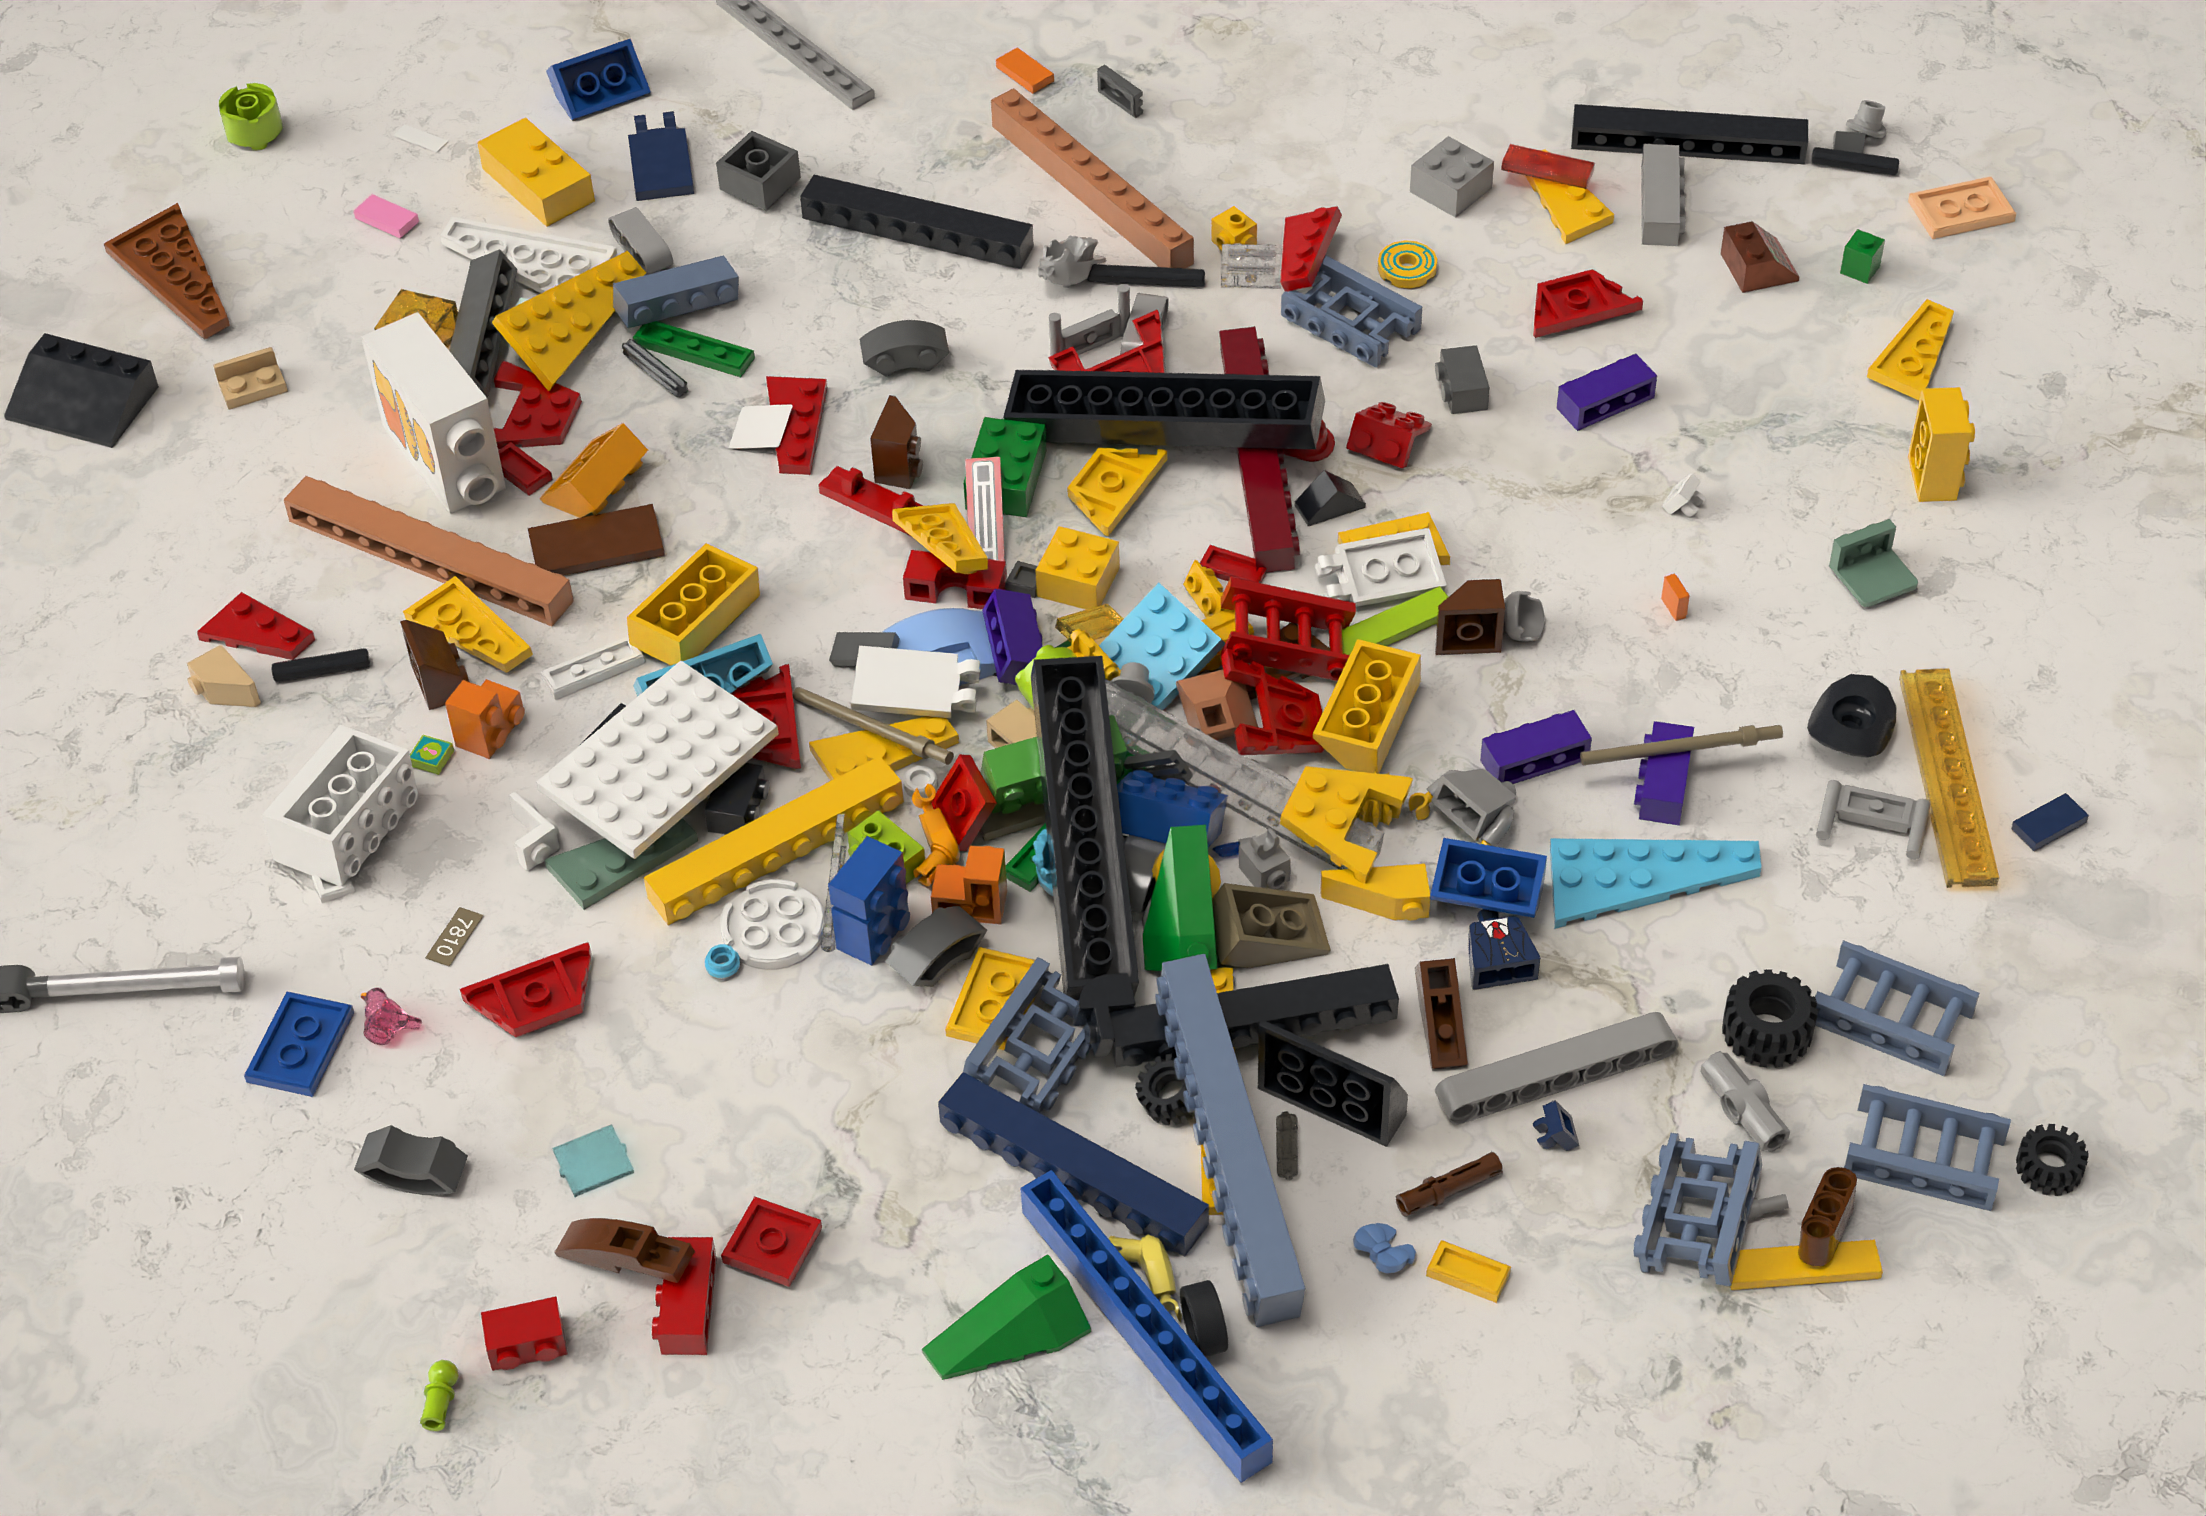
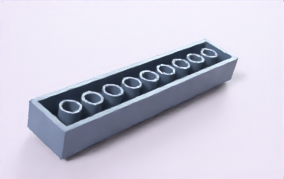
M1200 954L1162 963L1161 977L1156 978L1159 994H1155L1156 1006L1159 1015H1165L1168 1026L1164 1027L1165 1036L1169 1048L1175 1047L1177 1058H1174V1067L1178 1080L1184 1079L1187 1090L1183 1091V1097L1187 1112H1194L1196 1123L1193 1124V1132L1198 1146L1203 1145L1206 1157L1202 1158L1203 1167L1207 1179L1213 1178L1216 1190L1212 1191V1197L1217 1213L1223 1212L1226 1224L1222 1225V1232L1226 1246H1233L1236 1258L1232 1259V1266L1236 1280H1243L1246 1293H1242V1301L1246 1315H1253L1256 1327L1299 1318L1306 1288L1206 955Z

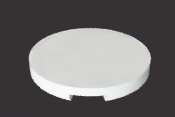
M784 879L763 880L746 886L745 891L737 895L730 903H726L720 918L723 943L731 946L738 953L740 962L759 969L785 968L806 959L821 943L826 924L824 909L818 897L799 887L797 882Z

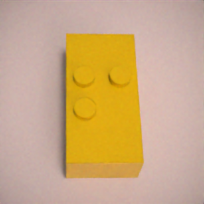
M526 117L477 142L482 169L546 227L595 202L591 174Z
M705 543L627 616L629 644L669 665L698 656L760 596L758 567Z

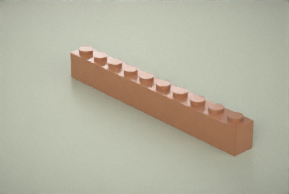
M1013 88L991 99L992 127L1158 267L1188 268L1194 264V237L1016 89Z
M305 476L284 498L285 508L291 523L442 583H446L456 576L477 597L553 627L574 602L570 580L561 574L552 573L533 563H527L514 558L508 553H501L486 547L480 542H473L454 532H448L435 527L429 522L420 521L407 516L401 511H395L382 506L376 501H369L350 491L341 490L329 485L325 481Z

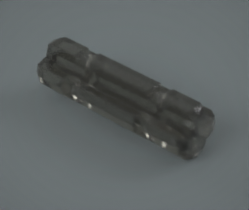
M1285 1111L1276 1117L1277 1175L1286 1180H1292L1294 1176L1298 1175V1118L1295 1114H1289L1288 1111Z

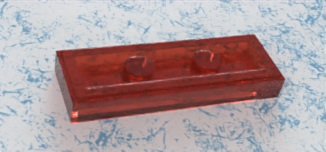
M1510 144L1503 158L1501 170L1587 189L1594 172L1595 163Z

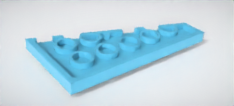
M1551 838L1550 862L1554 929L1564 927L1567 921L1583 918L1584 921L1595 919L1597 914L1615 910L1619 913L1666 901L1673 894L1686 892L1687 895L1697 893L1701 887L1712 884L1725 886L1760 877L1761 858L1759 841Z

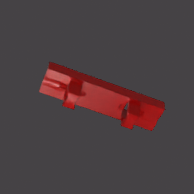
M836 466L818 484L820 494L907 535L909 534L893 521V509L923 506L915 502L914 495L905 491L899 495L863 477L862 471L854 467L848 471Z

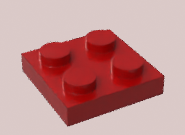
M964 754L958 756L931 802L933 809H941L957 840L959 851L967 852L997 804L972 756Z
M754 1196L721 1254L722 1263L790 1287L822 1230V1222L820 1219Z

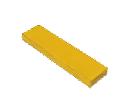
M1875 1239L1839 1242L1832 1260L1824 1266H1811L1804 1263L1798 1255L1799 1245L1740 1250L1730 1288L1731 1290L1881 1279L1883 1270Z

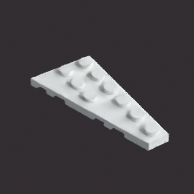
M451 217L440 235L442 245L471 259L479 258L500 249L517 268L515 281L540 293L618 256L617 249L614 246Z

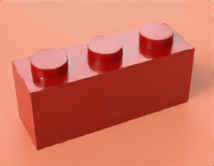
M668 1237L690 1243L695 1253L678 1283L663 1279V1284H657L655 1301L656 1307H660L659 1317H653L652 1339L658 1340L661 1355H707L717 1261L713 1237Z

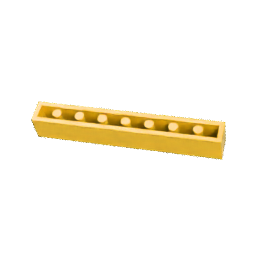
M878 756L645 876L644 882L647 898L667 925L684 919L704 906L719 901L727 894L748 886L752 881L777 871L781 866L798 857L807 855L810 851L821 845L836 840L877 810L882 814L894 810L898 805L904 803L902 781L885 760Z

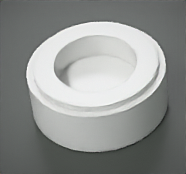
M927 766L912 767L904 774V790L910 797H912L915 789L918 788L921 797L928 798L925 794L927 784H931L935 791L937 790V775L933 769Z

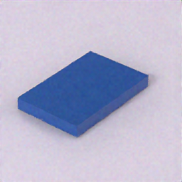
M287 991L244 1074L246 1083L313 1097L354 1014L353 1006Z

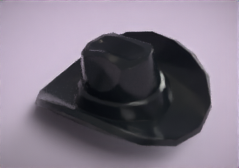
M1849 674L1832 683L1824 691L1811 713L1807 729L1812 738L1826 747L1851 756L1869 758L1881 754L1886 749L1896 724L1897 707L1889 688L1872 675Z

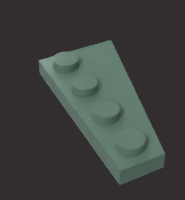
M682 818L636 859L604 838L545 859V864L548 871L585 910L698 842V838L694 829Z

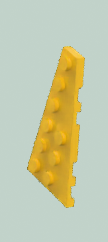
M626 251L496 315L492 324L545 388L550 391L577 356L582 353L602 329L607 320L616 312L613 308V283L644 276L646 272L629 251Z

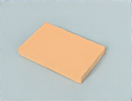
M1992 177L1909 194V204L1932 239L2015 222L2016 212Z

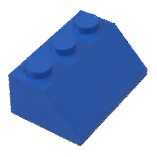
M631 38L551 65L546 70L555 96L571 120L651 93Z
M1443 837L1430 900L1535 918L1545 880L1547 856Z

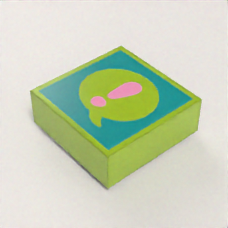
M422 735L410 753L412 767L439 775L454 752L453 743Z

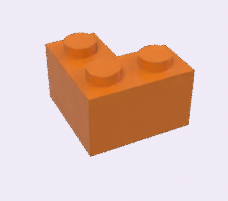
M487 679L481 686L462 680L445 702L455 746L490 759L495 751L504 745L508 734L515 725L521 723L525 714L520 691Z
M970 846L966 867L937 864L931 892L932 913L940 907L945 909L960 906L979 923H1002L1007 896L1004 848Z

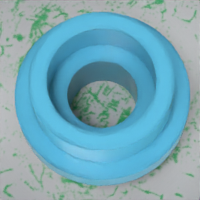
M719 944L712 947L705 958V968L713 977L726 978L732 976L740 967V957L729 945Z

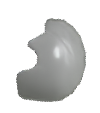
M1512 592L1504 600L1505 616L1503 630L1513 640L1535 641L1541 637L1543 632V605L1539 599L1528 596L1531 595V592Z

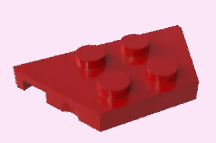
M1593 269L1537 283L1533 336L1537 338L1640 311L1643 308V299L1639 296L1632 299L1622 293V286L1614 281L1607 280L1604 275Z
M785 664L779 667L780 673L766 680L761 676L751 681L746 687L738 688L730 694L778 726L779 734L752 758L794 769H801L789 664Z
M586 942L460 989L461 997L465 1003L515 1038L583 1013L592 955L590 945Z

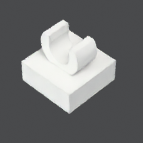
M1693 473L1688 475L1673 487L1661 507L1669 514H1673L1681 508V511L1686 516H1693L1699 510L1697 506L1705 501L1703 494L1695 491L1701 480Z

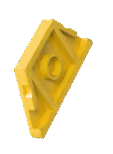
M1098 448L1067 487L1068 497L1104 535L1109 536L1168 460L1167 450L1157 449V454H1138L1137 448H1125L1123 450Z

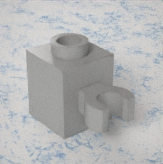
M1271 828L1267 829L1266 833L1258 837L1253 836L1251 840L1239 845V868L1254 887L1278 889L1290 881L1291 859L1280 847V839Z

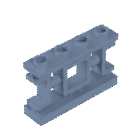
M1327 255L1323 259L1311 290L1305 295L1297 290L1285 291L1281 295L1282 317L1373 367L1381 364V356L1386 357L1388 355L1389 340L1386 338L1394 331L1407 338L1410 334L1415 335L1421 330L1422 306ZM1331 291L1334 292V293H1336V295H1335L1334 297H1332V296H1330V295H1328V294H1329ZM1317 303L1323 305L1320 309L1315 307ZM1347 305L1361 314L1352 321L1338 312ZM1379 317L1382 318V319H1384V321H1383L1382 323H1380V322H1378V321H1376V320H1377ZM1367 329L1371 331V333L1367 335L1363 333V331Z
M1037 957L967 1057L963 1072L981 1080L988 1086L997 1075L1023 1090L1024 1092L1019 1102L1041 1114L1043 1109L1048 1112L1051 1110L1059 1096V1092L1056 1090L1061 1083L1067 1085L1077 1069L1074 1063L1079 1057L1082 1059L1086 1058L1092 1048V1044H1087L1084 1028L1075 1041L1071 1042L1075 1028L1062 1020L1065 1015L1073 1018L1078 1001L1056 989L1061 974L1057 971L1054 973L1049 972L1050 963ZM1044 986L1040 1000L1053 1007L1051 1012L1047 1013L1032 1004L1026 1014L1023 1015L1040 988ZM1031 1024L1060 1039L1049 1056L1021 1041V1038ZM1008 1036L1004 1051L1018 1058V1060L1012 1065L996 1056L989 1067H987ZM1055 1064L1058 1065L1039 1094L1036 1095L1040 1080L1026 1073L1030 1066L1048 1076Z
M1670 1133L1668 1144L1662 1145L1660 1149L1659 1166L1661 1169L1659 1175L1654 1174L1651 1181L1652 1201L1650 1205L1646 1204L1644 1206L1642 1215L1644 1229L1642 1235H1637L1635 1238L1634 1257L1639 1258L1641 1272L1646 1273L1650 1272L1651 1266L1655 1267V1271L1663 1272L1667 1257L1699 1261L1700 1278L1708 1279L1709 1275H1714L1716 1284L1731 1286L1762 1169L1760 1145L1757 1142L1744 1141L1743 1148L1738 1149V1144L1730 1143L1727 1158L1695 1154L1694 1138H1686L1684 1142L1680 1141L1678 1133ZM1680 1160L1683 1172L1698 1173L1697 1179L1676 1176ZM1713 1176L1734 1178L1730 1197L1728 1184L1712 1181ZM1683 1197L1714 1200L1715 1203L1711 1217L1705 1218L1679 1214ZM1664 1220L1666 1231L1681 1233L1680 1239L1660 1237ZM1697 1236L1718 1239L1714 1257L1711 1244L1696 1242Z

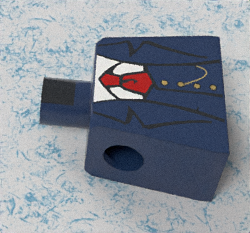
M1480 910L1477 914L1479 922H1473L1469 925L1468 934L1472 990L1538 980L1541 958L1520 919L1515 916L1500 918L1497 911Z

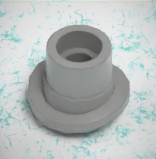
M1863 100L1855 118L1847 120L1846 126L1865 133V137L1867 135L1876 138L1885 137L1886 128L1882 125L1885 106L1874 101Z
M1130 662L1122 666L1120 676L1110 681L1108 689L1110 699L1115 705L1126 710H1138L1148 706L1153 701L1155 690L1148 683V668L1136 662Z

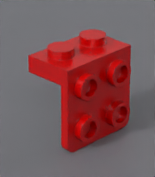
M1379 402L1378 405H1373L1355 413L1346 449L1403 469L1407 467L1415 437L1429 431L1432 423L1425 421V417L1415 412H1407L1405 414L1396 411V406L1393 404Z

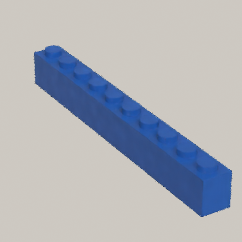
M1050 1170L1021 1187L1022 1213L1239 1482L1242 1483L1272 1464V1437L1055 1173Z

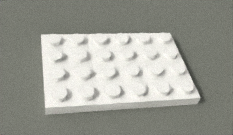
M679 661L541 777L536 784L538 791L629 856L636 859L779 734L778 726L683 661Z

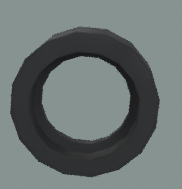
M1210 1280L1182 1286L1180 1289V1303L1189 1338L1205 1357L1226 1352L1228 1349L1227 1328L1221 1303L1213 1283Z

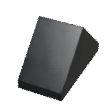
M1323 470L1295 500V507L1307 526L1363 509L1366 506V503L1351 482L1326 470Z

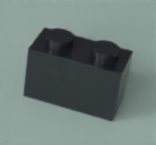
M745 763L710 794L704 810L708 832L726 835L759 818L761 800H766L769 792V780H765L763 765Z

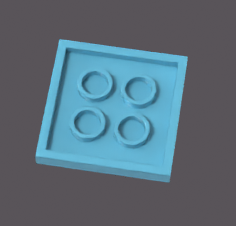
M1158 583L1105 638L1099 647L1117 664L1120 670L1123 665L1130 662L1140 663L1148 668V683L1155 690L1154 699L1148 707L1158 716L1179 694L1176 681L1195 677L1224 647L1225 642L1166 588Z

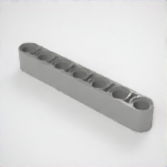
M1652 1012L1452 1075L1442 1080L1436 1086L1435 1093L1450 1122L1461 1124L1662 1060L1672 1055L1677 1050L1679 1043L1663 1014Z

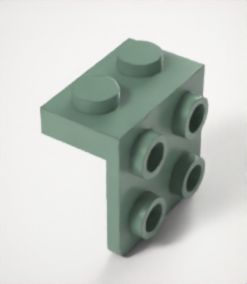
M1890 519L1870 524L1850 534H1843L1834 539L1829 567L1863 607H1871L1915 590L1918 585L1917 578L1892 550L1896 526Z

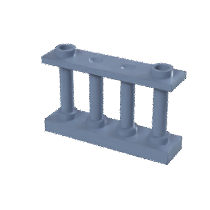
M1843 940L1836 967L1843 969V972L1830 996L1817 991L1815 998L1818 1014L1815 1026L1945 1077L1955 1047L1954 1044L1947 1042L1959 1015L1972 1019L1980 993L1964 985L1950 982L1870 951L1861 945H1855ZM1857 975L1877 982L1865 1009L1844 1002ZM1891 988L1911 996L1899 1022L1878 1015ZM1925 1001L1945 1009L1933 1036L1912 1028Z
M1863 1084L1857 1111L1868 1113L1861 1145L1850 1142L1844 1168L1851 1170L1857 1179L1987 1211L1992 1210L1999 1184V1178L1988 1176L1993 1145L2004 1146L2011 1119L2000 1117L1994 1113H1983L1892 1091L1882 1086ZM1883 1117L1905 1122L1898 1154L1876 1149ZM1920 1126L1942 1131L1935 1163L1913 1158ZM1956 1135L1979 1140L1973 1172L1950 1167Z

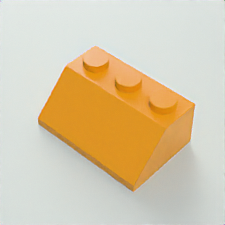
M621 423L592 439L539 499L544 504L579 518L591 512L596 515L608 504L606 498L609 494L614 495L625 485L624 477L627 474H633L642 466L643 462L640 459L647 453L648 449L624 423Z

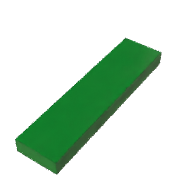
M657 321L643 324L633 336V340L645 349L737 377H742L755 359L754 350Z

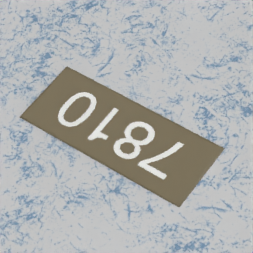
M459 907L425 958L450 966L484 915Z

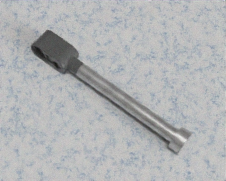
M241 957L221 958L219 965L37 977H35V972L29 967L23 965L0 966V1013L25 1011L30 1007L32 998L213 986H221L223 993L242 992L245 984L244 964Z

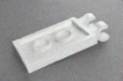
M1429 528L1337 544L1335 548L1336 554L1319 556L1317 558L1319 563L1315 564L1318 577H1326L1337 572L1340 584L1326 586L1327 592L1323 596L1343 601L1349 599L1350 602L1356 603V607L1418 596L1439 586L1444 591L1447 586Z
M859 646L851 709L951 718L952 710L975 712L977 702L976 690L970 688L959 690L960 681L979 683L980 661L968 659L958 663V654Z

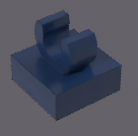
M1556 1100L1543 1105L1545 1117L1535 1120L1533 1127L1539 1133L1546 1130L1548 1132L1544 1136L1539 1137L1537 1142L1544 1149L1552 1148L1557 1143L1566 1151L1580 1146L1572 1116Z

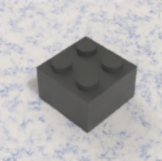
M754 131L749 132L716 162L719 189L764 210H767L801 178L798 151Z

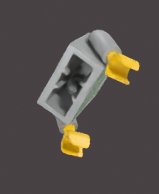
M1484 769L1469 771L1449 770L1426 788L1428 791L1426 794L1414 793L1409 798L1410 811L1416 809L1415 814L1418 820L1426 819L1429 816V803L1432 802L1475 841L1481 839L1482 842L1480 844L1496 847L1511 826L1514 817L1512 807L1516 800V789L1511 782L1505 781L1501 783Z

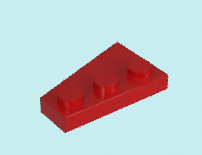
M243 592L237 595L197 631L200 641L209 643L212 639L224 641L226 646L238 648L239 645L256 648L257 653L294 660L315 641L312 630Z

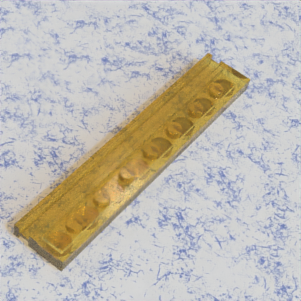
M1949 668L1917 669L1915 673H1907L1906 670H1901L1899 681L1926 800L1931 803L1929 813L1946 888H1952L1953 884H1962V887L1997 886L1999 874Z

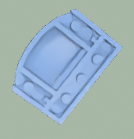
M963 608L936 609L905 618L882 631L896 632L900 638L897 649L958 654V663L968 659L979 660V680L996 673L982 611ZM960 681L959 686L967 684L968 682Z

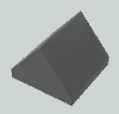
M1836 131L1833 137V149L1863 153L1865 133Z

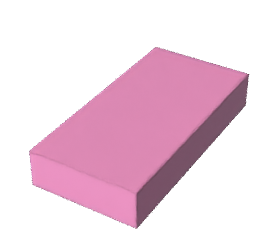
M373 194L354 210L355 219L400 239L419 222L418 214Z

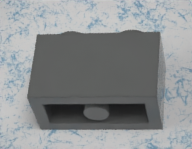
M1477 345L1441 349L1440 362L1435 363V374L1437 381H1442L1443 383L1441 384L1443 402H1448L1451 414L1488 410L1490 387Z

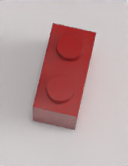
M556 1296L481 1312L486 1352L492 1371L498 1369L510 1370L522 1364L536 1361L546 1362L554 1360L559 1356L568 1355L562 1317Z

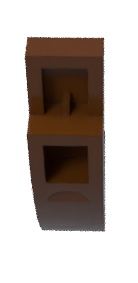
M589 1218L572 1221L554 1253L557 1257L615 1273H620L621 1269L625 1268L678 1283L695 1251L690 1243L658 1235L652 1226L617 1219Z

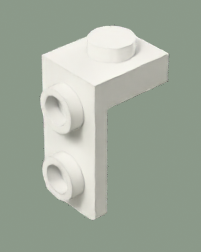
M514 791L508 795L512 814L530 830L529 833L514 842L519 864L526 871H529L538 864L545 862V859L560 849L557 837L559 829L550 817L544 818L538 813L531 800L528 798L523 799Z

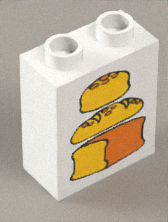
M419 312L361 336L383 427L447 511L452 514L471 504L479 505L485 503L495 493L506 489L488 400Z

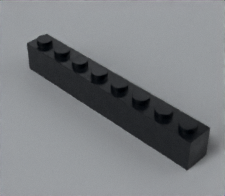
M1575 104L1571 149L1643 154L1644 144L1679 145V156L1805 165L1808 147V119Z
M815 174L800 196L802 219L1022 269L1034 247L1033 224Z
M1389 964L1217 993L1234 1048H1243L1249 1044L1258 1043V1028L1261 1020L1298 1036H1313L1319 1032L1336 1029L1347 1030L1354 1026L1370 1023L1382 1024L1389 1020L1397 1019L1399 996ZM1156 1004L1109 1011L1115 1035L1111 1050L1116 1068L1138 1066L1142 1063L1155 1061L1154 1058L1158 1056L1162 1060H1166V1054H1173L1174 1058L1177 1057L1175 1047L1169 1048L1164 1030V1027L1168 1026L1166 1016L1159 1015Z

